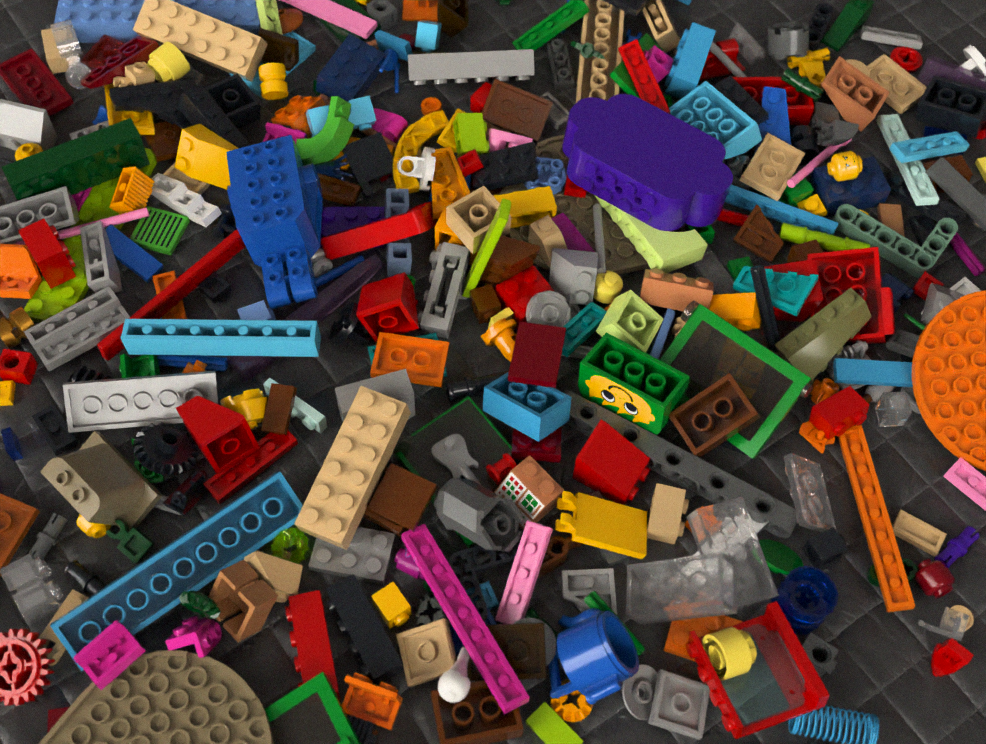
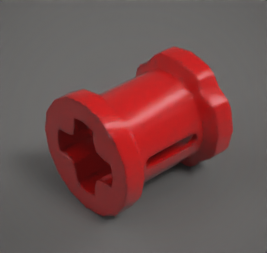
M504 453L502 459L493 465L488 464L486 471L493 482L499 485L502 483V479L517 464L508 453Z

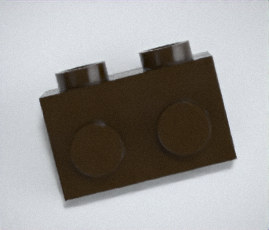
M263 28L258 31V36L262 37L268 44L261 63H281L285 65L286 71H291L299 62V40Z

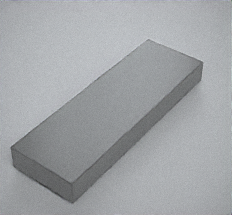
M865 25L860 30L862 40L920 50L923 44L921 35Z

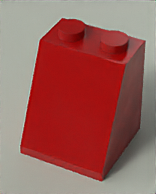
M812 259L764 266L765 269H772L773 272L788 273L790 271L797 272V275H818L816 260ZM819 278L797 316L773 306L776 320L803 322L824 300Z
M405 272L362 286L357 317L375 342L378 341L379 332L400 335L419 329L414 286Z
M198 395L176 408L191 437L216 474L260 448L245 417L240 413Z
M601 419L576 457L572 478L594 491L599 490L601 495L610 500L625 505L628 500L633 501L639 490L636 487L639 481L644 482L651 470L648 468L650 458Z

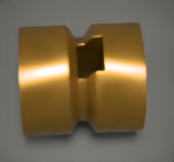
M22 307L9 313L8 319L4 317L0 319V338L8 349H12L20 344L21 338L28 339L24 331L35 326Z

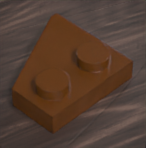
M757 204L733 239L734 243L771 264L784 246L783 241L776 234L770 221L766 219L760 206Z

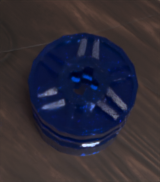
M801 566L789 572L773 594L771 603L778 602L795 634H809L818 629L832 613L838 602V591L828 574L815 567Z

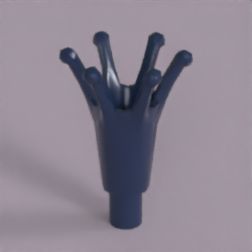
M347 153L331 162L314 164L317 173L343 181L346 180L341 175L354 177L353 173L340 171V167L348 164L347 161L340 162L348 156Z

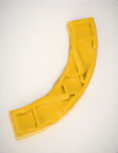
M443 110L421 117L419 121L412 123L402 134L395 149L392 167L397 189H408L409 194L419 192L420 184L418 179L401 175L397 169V163L400 158L405 156L416 157L417 152L427 140L442 133L449 122ZM410 160L402 162L401 166L404 172L408 173L413 170V163Z

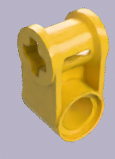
M800 62L799 75L801 77H808L811 83L822 88L821 83L826 77L823 62Z

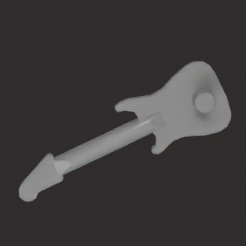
M453 434L447 436L432 447L431 453L433 458L447 467L453 478L460 479L463 476L466 480H472L481 485L470 470V467L478 468V462L469 455L465 440L461 435Z

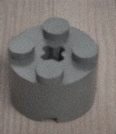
M794 21L773 24V28L767 27L768 53L774 55V59H786L789 55H794L795 57L807 56V51L809 50L808 23L802 22L801 26H796Z

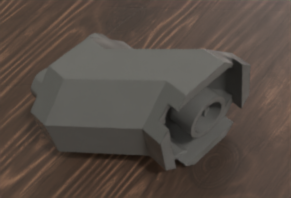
M459 478L449 479L438 491V496L434 499V507L437 510L436 514L446 529L457 531L486 550L510 551L521 539L522 530H518L519 523H522L523 516L513 500L504 499L475 481Z

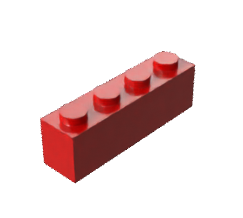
M320 590L289 596L290 606H286L285 611L287 621L293 622L294 631H290L289 634L292 647H297L298 656L294 657L296 673L301 672L303 682L298 683V687L324 672L338 699H341ZM318 692L306 699L308 706L322 704Z

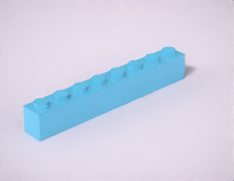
M125 319L121 341L129 355L319 357L321 334L317 321Z

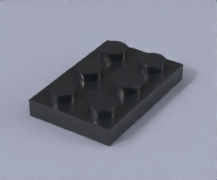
M530 142L480 154L479 157L484 167L472 173L474 191L482 186H485L489 191L539 179L535 144Z

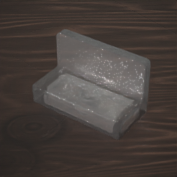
M945 607L940 626L920 619L918 625L961 641L969 615Z

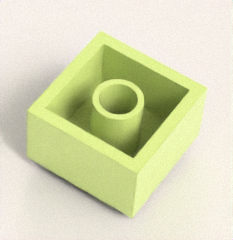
M629 290L614 298L596 332L601 337L607 332L646 353L664 319L632 290Z

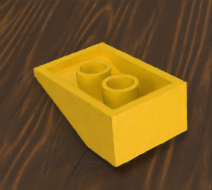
M202 124L187 127L181 131L175 168L190 178L227 190V186L231 184L226 152L239 148Z

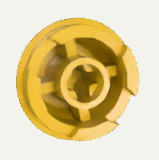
M251 389L243 391V394L232 398L227 396L220 400L221 406L242 414L250 429L258 426L257 423L262 422L264 419L268 398L264 397L262 390Z

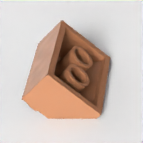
M657 268L645 269L640 298L648 305L694 313L699 304L709 309L714 282H710V280L703 277L689 278L682 273H664L663 270Z

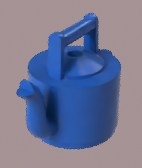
M590 608L575 617L562 615V619L558 621V624L567 629L558 634L556 653L548 665L551 685L550 697L557 699L578 690L585 696L586 701L593 705L596 701L619 691L622 688L621 682L633 677L638 672L639 660L635 645L623 623L610 611L603 612L598 608ZM559 658L566 675L571 681L562 686L558 664Z

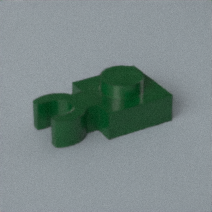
M117 519L115 523L120 526V532L117 534L111 529L106 533L112 539H119L121 542L117 548L135 564H138L155 543L137 527H133L129 531L127 522Z

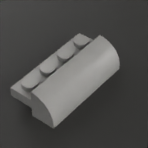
M108 286L27 329L24 333L50 372L97 346L99 342L124 323L125 319L130 318V316L121 305L118 297Z

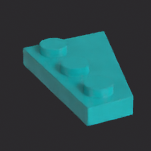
M744 266L733 283V289L742 293H755L750 271L751 267ZM765 269L773 306L797 316L817 283L819 275L810 274V276L797 275V272L788 271V273L773 272L772 269Z

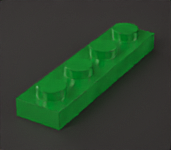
M570 0L513 41L514 48L516 50H537L590 12L588 6L582 0Z

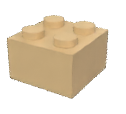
M482 186L446 207V224L472 254L479 251L500 203L485 186ZM509 214V218H508L507 224H506V226H505V228H504V230H503V232H502V234H501L502 236H505V235H507V234L510 233V230H511V215H510V214Z

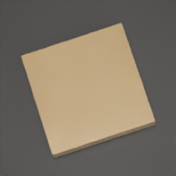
M443 618L396 634L408 687L440 678L457 661L448 619Z

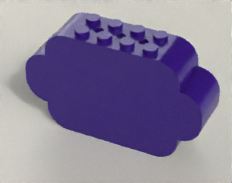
M629 94L614 95L607 101L596 97L584 98L579 100L570 109L562 150L566 157L569 158L567 175L574 184L661 231L677 230L684 223L695 227H705L712 224L718 218L733 181L732 171L723 163L726 150L719 140L652 104Z

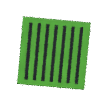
M147 206L149 216L140 219L130 239L141 248L172 256L190 222L189 218Z

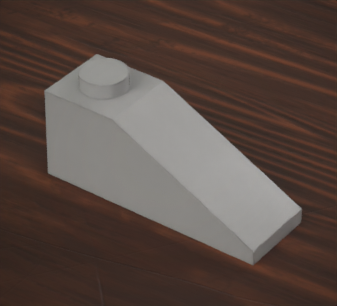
M98 221L81 227L80 233L88 286L95 293L108 286L114 293L122 291L120 271L103 222Z

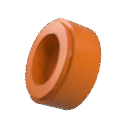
M435 97L425 98L421 102V112L424 116L442 110L441 101Z

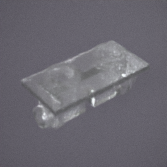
M737 23L728 39H736L739 52L750 64H753L756 58H764L766 55L765 49L753 39L746 28Z

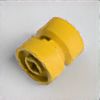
M266 63L259 66V78L263 82L260 84L261 97L267 100L286 98L288 96L287 82L284 81L286 77L285 65L281 63Z

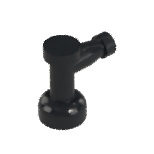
M220 204L218 206L222 214L211 231V234L215 237L223 238L225 233L231 234L237 229L232 225L226 224L229 219L234 217L231 206L228 204Z

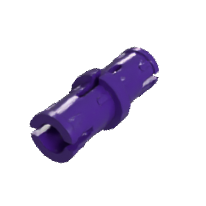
M967 526L956 538L950 539L947 542V547L934 560H942L949 568L959 557H963L967 553V549L980 538L979 533L977 532L972 535L976 529Z

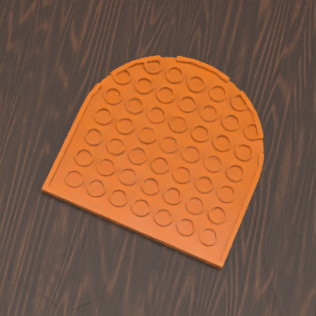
M986 290L965 295L941 309L922 331L912 360L913 392L919 411L928 428L952 454L958 458H963L971 466L986 471Z

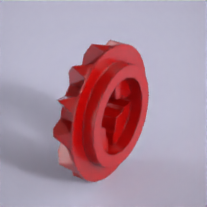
M897 47L890 55V59L908 73L911 71L916 72L923 62L920 53L913 48Z

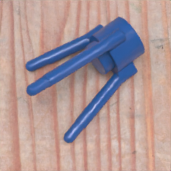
M387 49L383 52L385 53V58L379 71L382 73L384 70L391 71L394 69L395 93H398L400 63L397 61L399 56L396 51Z

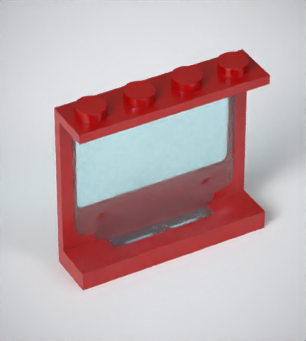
M777 601L767 604L764 615L731 626L737 630H743L750 635L757 653L756 660L751 665V669L747 673L720 681L702 646L704 636L698 638L695 630L689 632L688 643H686L688 655L691 659H695L698 665L699 677L702 682L707 683L710 689L711 701L715 707H719L722 713L723 725L728 732L731 731L735 740L825 707L830 694Z

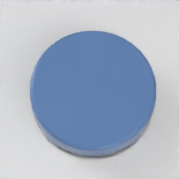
M537 156L539 179L526 181L524 185L528 190L550 186L553 195H555L564 188L567 175L563 167L564 163L560 159L540 158Z

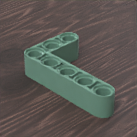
M850 204L841 205L833 218V221L839 223L837 226L838 231L853 240L870 244V248L878 247L881 257L917 278H920L925 271L929 273L958 230L955 220L943 218L935 226L922 247ZM841 216H846L849 220H845ZM860 227L866 228L867 231L861 230ZM879 239H884L887 243H883ZM930 246H934L937 250H933ZM898 250L904 251L906 255L899 253ZM918 262L923 263L926 267L920 266Z

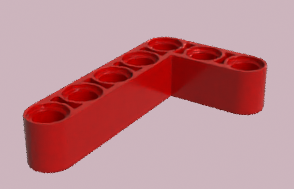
M432 201L414 206L405 213L322 237L321 245L326 258L332 260L421 234L435 226L438 220H433Z

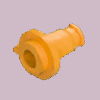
M500 319L481 335V338L488 347L496 345L503 356L511 362L517 336L514 330L518 324L514 319Z

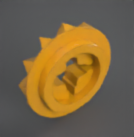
M569 679L561 681V686L571 681ZM576 690L570 694L574 696L576 694L579 695L581 693L578 690ZM583 694L577 699L578 706H574L573 703L565 704L568 698L567 695L557 699L550 698L552 709L562 720L567 722H578L585 719L593 705L586 701Z

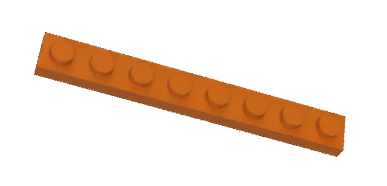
M862 425L852 426L843 435L839 436L838 440L887 613L914 609L915 602Z

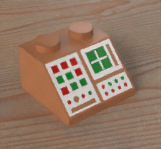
M529 455L509 472L494 493L504 499L514 501L523 516L519 527L524 531L527 520L537 523L557 506V498H562L564 489Z

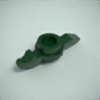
M572 41L570 44L572 47L579 49L584 58L594 56L599 59H605L600 52L595 51V47L591 43L587 42L582 45Z

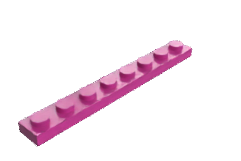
M422 524L416 527L414 532L409 530L402 533L401 539L503 713L506 714L527 703L530 698L426 525Z

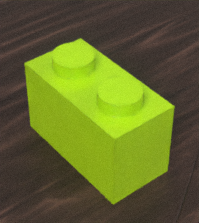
M457 113L453 122L457 158L473 149H476L479 155L489 153L490 144L485 136L487 124L486 121H483L482 113Z

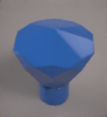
M102 104L99 106L97 117L92 121L94 125L108 120L106 106Z

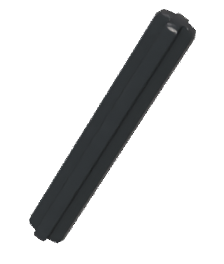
M755 265L751 267L750 271L768 349L775 352L777 351L775 344L780 341V335L766 272L763 265Z

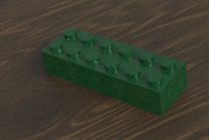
M129 118L2 166V170L17 201L65 186L71 195L77 194L83 190L120 177L123 168L136 166L138 169L150 165L141 136L132 119Z

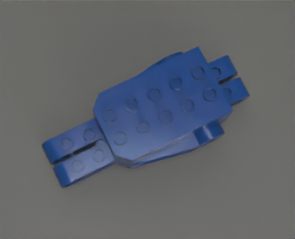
M292 135L227 151L231 184L227 186L231 210L235 217L236 228L254 264L262 267L265 293L269 307L273 310L294 303L291 292L296 303L317 298L318 292L311 257L320 248L323 197L319 176L314 163L303 164Z

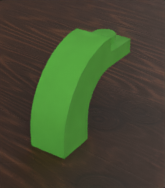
M331 96L328 116L323 129L312 138L297 139L296 147L304 165L329 162L344 149L354 127V124L348 121L351 108L349 102L339 96Z

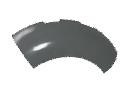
M816 101L813 103L814 111L807 126L812 128L815 142L818 145L837 146L850 140L858 132L859 124L839 119L838 110L835 105Z

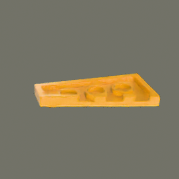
M451 147L435 149V153L431 154V156L436 157L433 181H431L433 220L439 219L444 207L470 194Z

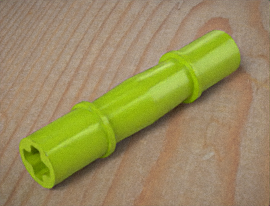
M785 222L782 223L779 231L781 240L795 244L817 240L823 251L832 252L870 248V244L852 240L849 237L844 239Z

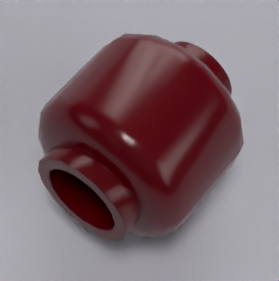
M929 558L917 565L919 570L914 578L926 596H934L935 599H938L954 589L952 585L955 582V578L943 561L937 560L932 562Z

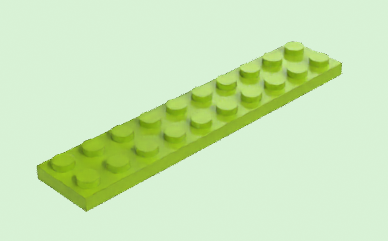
M145 148L150 165L140 170L150 177L157 162L151 150ZM120 177L92 188L78 213V222L71 225V227L119 215L109 206ZM124 223L114 225V227L120 231ZM81 234L63 239L76 267L72 268L76 277L50 289L42 276V282L38 290L29 299L24 308L33 322L41 323L82 301L89 286L87 283Z

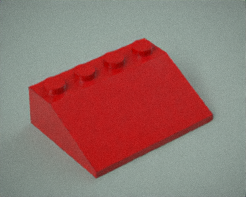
M871 247L807 254V260H816L824 299L811 313V317L852 288L865 300L872 317L845 344H855L858 340L865 341L867 344L886 343L881 299L882 276L879 248Z

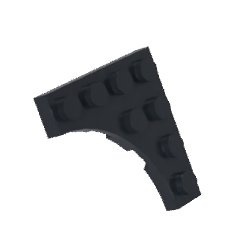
M194 78L111 88L109 90L115 111L144 112L145 110L158 114L159 118L172 125L175 123L181 129L193 126L177 106L182 92L196 86Z

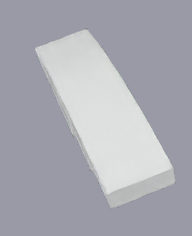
M160 173L151 178L154 180L151 194L176 212L187 216L190 220L207 227L222 214L219 207L205 202L200 194L188 190L183 182Z

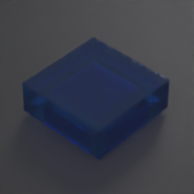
M11 427L2 429L1 434L6 452L14 461L22 459L23 456L18 437Z

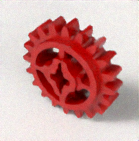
M9 629V632H0V702L4 701L6 706L14 704L16 706L24 705L25 701H35V695H42L44 693L41 685L51 684L46 675L54 674L55 671L49 669L48 665L54 663L55 659L47 658V655L53 649L43 648L47 639H38V632L29 633V629Z

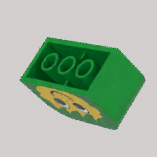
M606 332L580 362L578 388L582 397L588 401L594 402L657 435L670 420V413L684 402L690 376Z

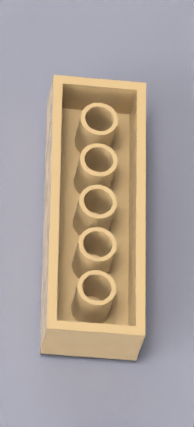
M145 0L133 28V31L141 37L155 40L160 45L170 42L182 54L233 75L239 74L241 78L250 82L254 79L268 45L260 36L171 0Z
M360 386L294 523L302 532L345 550L348 549L411 414L407 403Z

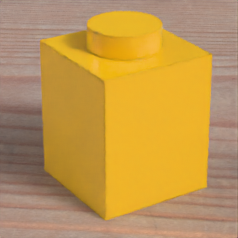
M391 582L371 596L374 607L389 629L395 625L397 627L402 626L409 620V616L412 615L410 604L394 582Z

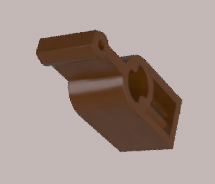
M561 536L551 537L538 578L565 563L568 551L575 547L583 546V543L572 541V536L566 539ZM552 549H558L561 553L555 554L552 552Z

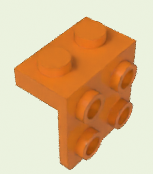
M296 95L289 100V104L275 112V116L271 121L273 124L291 126L294 130H301L306 133L307 139L312 138L306 112L308 109L326 106L321 97Z
M0 244V297L31 299L38 290L42 278L28 247L19 244Z
M354 673L353 677L346 675L344 681L349 684L342 703L345 713L392 731L403 700L398 694L399 690L383 682H380L379 686L373 685V681L369 680V677Z

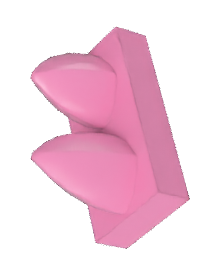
M487 128L486 137H489V152L505 149L507 142H509V147L530 143L533 140L532 138Z

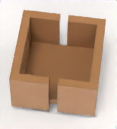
M241 560L221 570L208 596L217 603V607L221 611L218 618H216L218 622L243 611V613L223 624V627L237 642L262 629L278 597L263 579L258 580L259 575L245 560Z

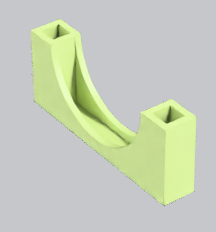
M595 196L600 205L610 214L612 220L621 228L624 235L633 243L637 252L644 257L651 269L657 268L663 270L664 273H669L703 259L708 244L695 229L686 232L661 231Z

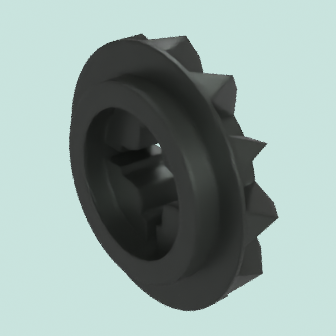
M433 592L420 596L417 604L413 606L415 609L413 619L417 624L416 627L443 618L448 619ZM431 604L433 608L440 609V611L434 614L433 620L432 617L424 615L430 611Z

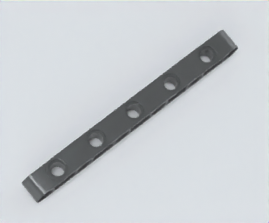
M563 391V393L572 397L569 421L565 424L590 437L602 419L623 437L634 440L630 442L650 458L648 468L737 516L744 515L748 510L749 516L753 521L757 523L768 522L762 529L780 538L788 539L791 536L800 518L799 512L793 507L594 402L588 401L571 391ZM582 416H589L590 419H585ZM672 460V461L676 462L677 464H676V465H673V464H670L668 461ZM712 484H718L721 488H716ZM757 507L765 509L766 512L759 511Z

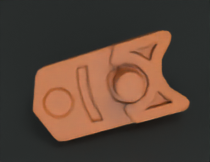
M810 421L802 423L799 434L820 453H824L825 445L834 444L835 437L827 440L824 437V431H818Z

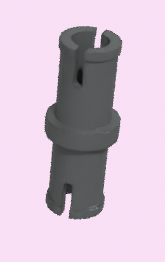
M53 513L42 533L39 532L36 537L38 539L25 558L41 566L51 546L56 545V538L68 520L61 515Z

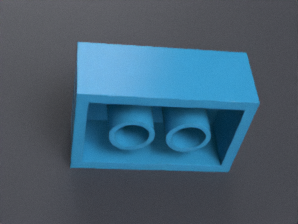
M692 22L689 29L685 28L682 38H680L670 73H668L664 86H667L666 95L682 99L697 87L716 30Z
M509 372L484 387L483 411L538 442L569 421L572 397L555 388L509 382Z

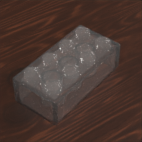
M743 497L695 509L687 516L722 615L767 602L779 596Z
M724 552L627 565L626 616L640 624L738 614L737 562Z

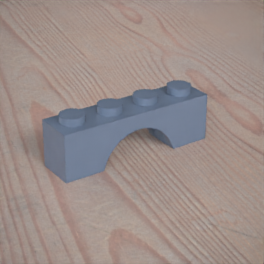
M386 188L385 218L405 213L409 210L408 189ZM409 237L386 244L387 277L403 272L410 275L412 253Z

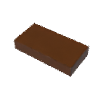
M271 383L261 428L263 432L287 435L297 391L295 386Z

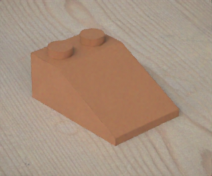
M840 56L821 83L846 122L859 124L858 130L861 132L875 118L890 93Z

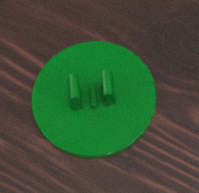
M762 539L755 545L756 555L769 567V571L776 574L798 575L803 570L804 565L801 558L784 544L774 540Z

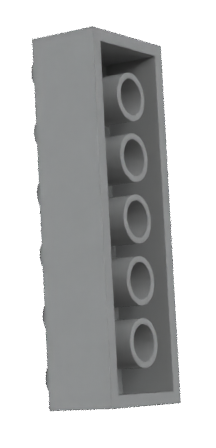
M534 49L408 55L409 81H413V85H425L426 80H434V84H446L447 79H454V83H467L468 78H474L475 82H488V78L495 77V79L500 81H509V77L514 76L515 81L529 80V76L534 75Z

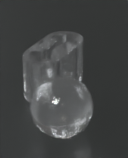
M71 19L51 24L50 27L61 59L66 58L69 65L65 74L66 81L75 89L87 88L82 86L80 81L91 72V69L80 61L79 54L83 53Z

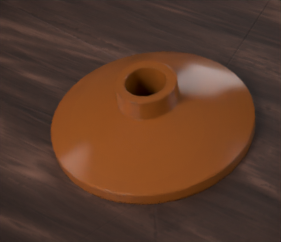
M296 8L278 9L283 34L294 31L303 22V15L300 10Z

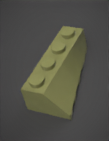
M850 288L777 342L775 346L783 360L811 378L807 384L810 387L815 382L814 378L818 373L824 372L828 367L827 363L835 354L838 355L844 349L843 345L849 338L852 339L872 315L865 300Z

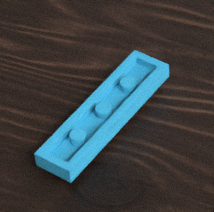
M955 131L894 142L889 150L895 155L897 160L901 163L965 152L969 147V143Z

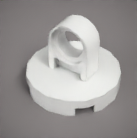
M970 44L963 49L968 61L953 72L952 78L957 82L966 83L978 74L986 82V60Z
M425 147L421 158L405 156L400 158L397 163V169L401 175L418 178L419 190L422 191L430 190L431 187L427 183L428 180L433 181L436 157L431 156L432 153H435V149L432 147ZM404 160H410L413 163V170L411 172L403 171L401 165Z

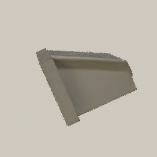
M97 431L91 434L78 451L51 459L41 470L46 479L89 523L119 526L115 521L122 519L127 522L130 531L133 527L139 526L163 496Z

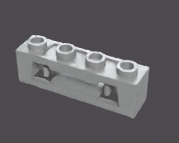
M443 242L441 250L437 249L435 256L437 266L435 270H431L429 277L431 287L430 290L425 291L423 303L426 305L424 311L420 310L418 315L421 333H436L438 337L449 338L471 257L470 250L466 246ZM447 264V273L453 274L445 301L446 313H444V307H439L438 303L446 278L445 268Z

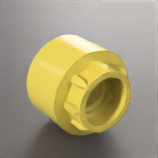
M165 42L149 55L150 60L147 65L155 72V79L159 83L177 81L190 71V65L185 56L170 42Z
M729 627L704 636L702 646L720 681L747 673L756 660L755 644L750 635L743 630Z

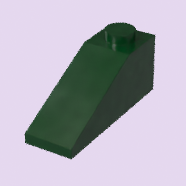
M850 0L821 43L838 52L867 21L875 1Z

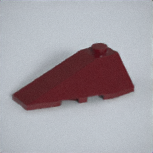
M137 35L117 49L119 54L105 59V66L95 68L80 83L82 86L90 89L113 84V78L125 77V66L137 62H145L147 64L150 60L149 55L160 46L155 40Z

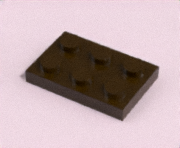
M545 623L486 625L518 679L547 678ZM469 657L467 663L468 679L470 681L484 680L472 658Z

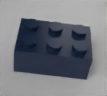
M349 34L318 74L316 91L330 98L331 96H339L347 102L352 99L361 98L380 73L379 69L384 61L385 53Z
M874 156L862 159V172L853 180L838 182L834 179L833 175H829L827 166L814 168L809 182L814 189L812 194H818L827 211V215L823 217L835 215L838 208L843 204H850L859 210L878 207L879 203H885L891 188Z

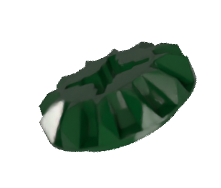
M192 590L189 592L183 591L179 597L181 604L187 607V610L201 617L214 619L218 618L221 612L217 607V603L202 593Z

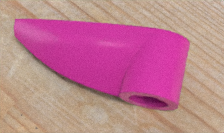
M373 108L377 121L372 125V129L381 132L383 136L397 143L408 127L407 121L400 115Z

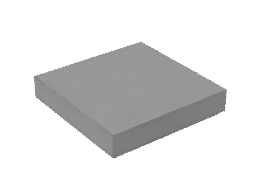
M659 670L648 724L698 740L702 739L710 696L708 685L672 672Z

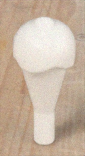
M465 647L461 648L457 661L438 681L439 694L448 702H460L465 699L470 689V680L467 677V663L470 655Z

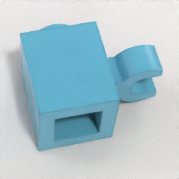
M427 20L418 21L415 47H421L420 50L424 52H432V50L439 48L442 23Z

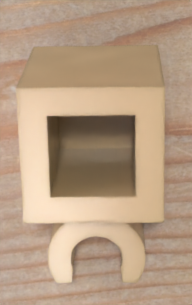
M145 62L125 66V77L113 78V86L127 87L155 83V72Z

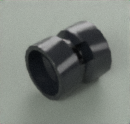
M799 125L790 129L791 146L805 153L799 166L807 165L819 155L813 130L807 125Z

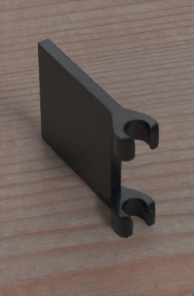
M381 132L347 144L342 152L348 155L346 160L358 185L361 187V193L365 200L372 198L373 189L368 182L391 174L395 185L392 169L393 157Z

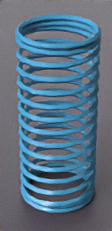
M825 705V714L823 713L824 707L820 708L818 716L817 710L812 711V714L809 712L807 731L806 721L808 713L796 717L795 724L794 718L788 721V728L791 734L795 735L798 733L800 736L803 732L805 737L808 734L811 738L815 735L817 739L822 736L823 740H826L828 737L830 742L834 738L836 743L840 740L841 744L845 742L847 744H861L863 722L864 737L862 744H877L879 735V719L876 714H864L862 711L858 713L856 710L852 712L851 709L846 711L845 708L840 710L839 707L834 708L832 705L829 707ZM815 714L814 728L812 733V723ZM820 715H821L820 731H819V734H818V725H819V719H820ZM827 717V728L824 736V726ZM840 717L839 733L836 740L837 724ZM832 718H833V730H832V735H831V738H830V728H831V722H832ZM846 718L845 735L842 740L843 725ZM852 719V732L850 741H848L849 727ZM858 721V735L855 743V728Z

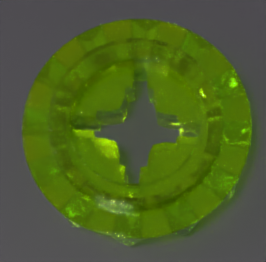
M290 527L284 529L277 534L272 543V556L299 564L302 560H306V551L310 550L307 546L309 539L298 528ZM292 545H295L297 547V549L291 552H288L284 549L291 547Z

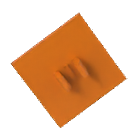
M403 0L402 21H438L437 0Z

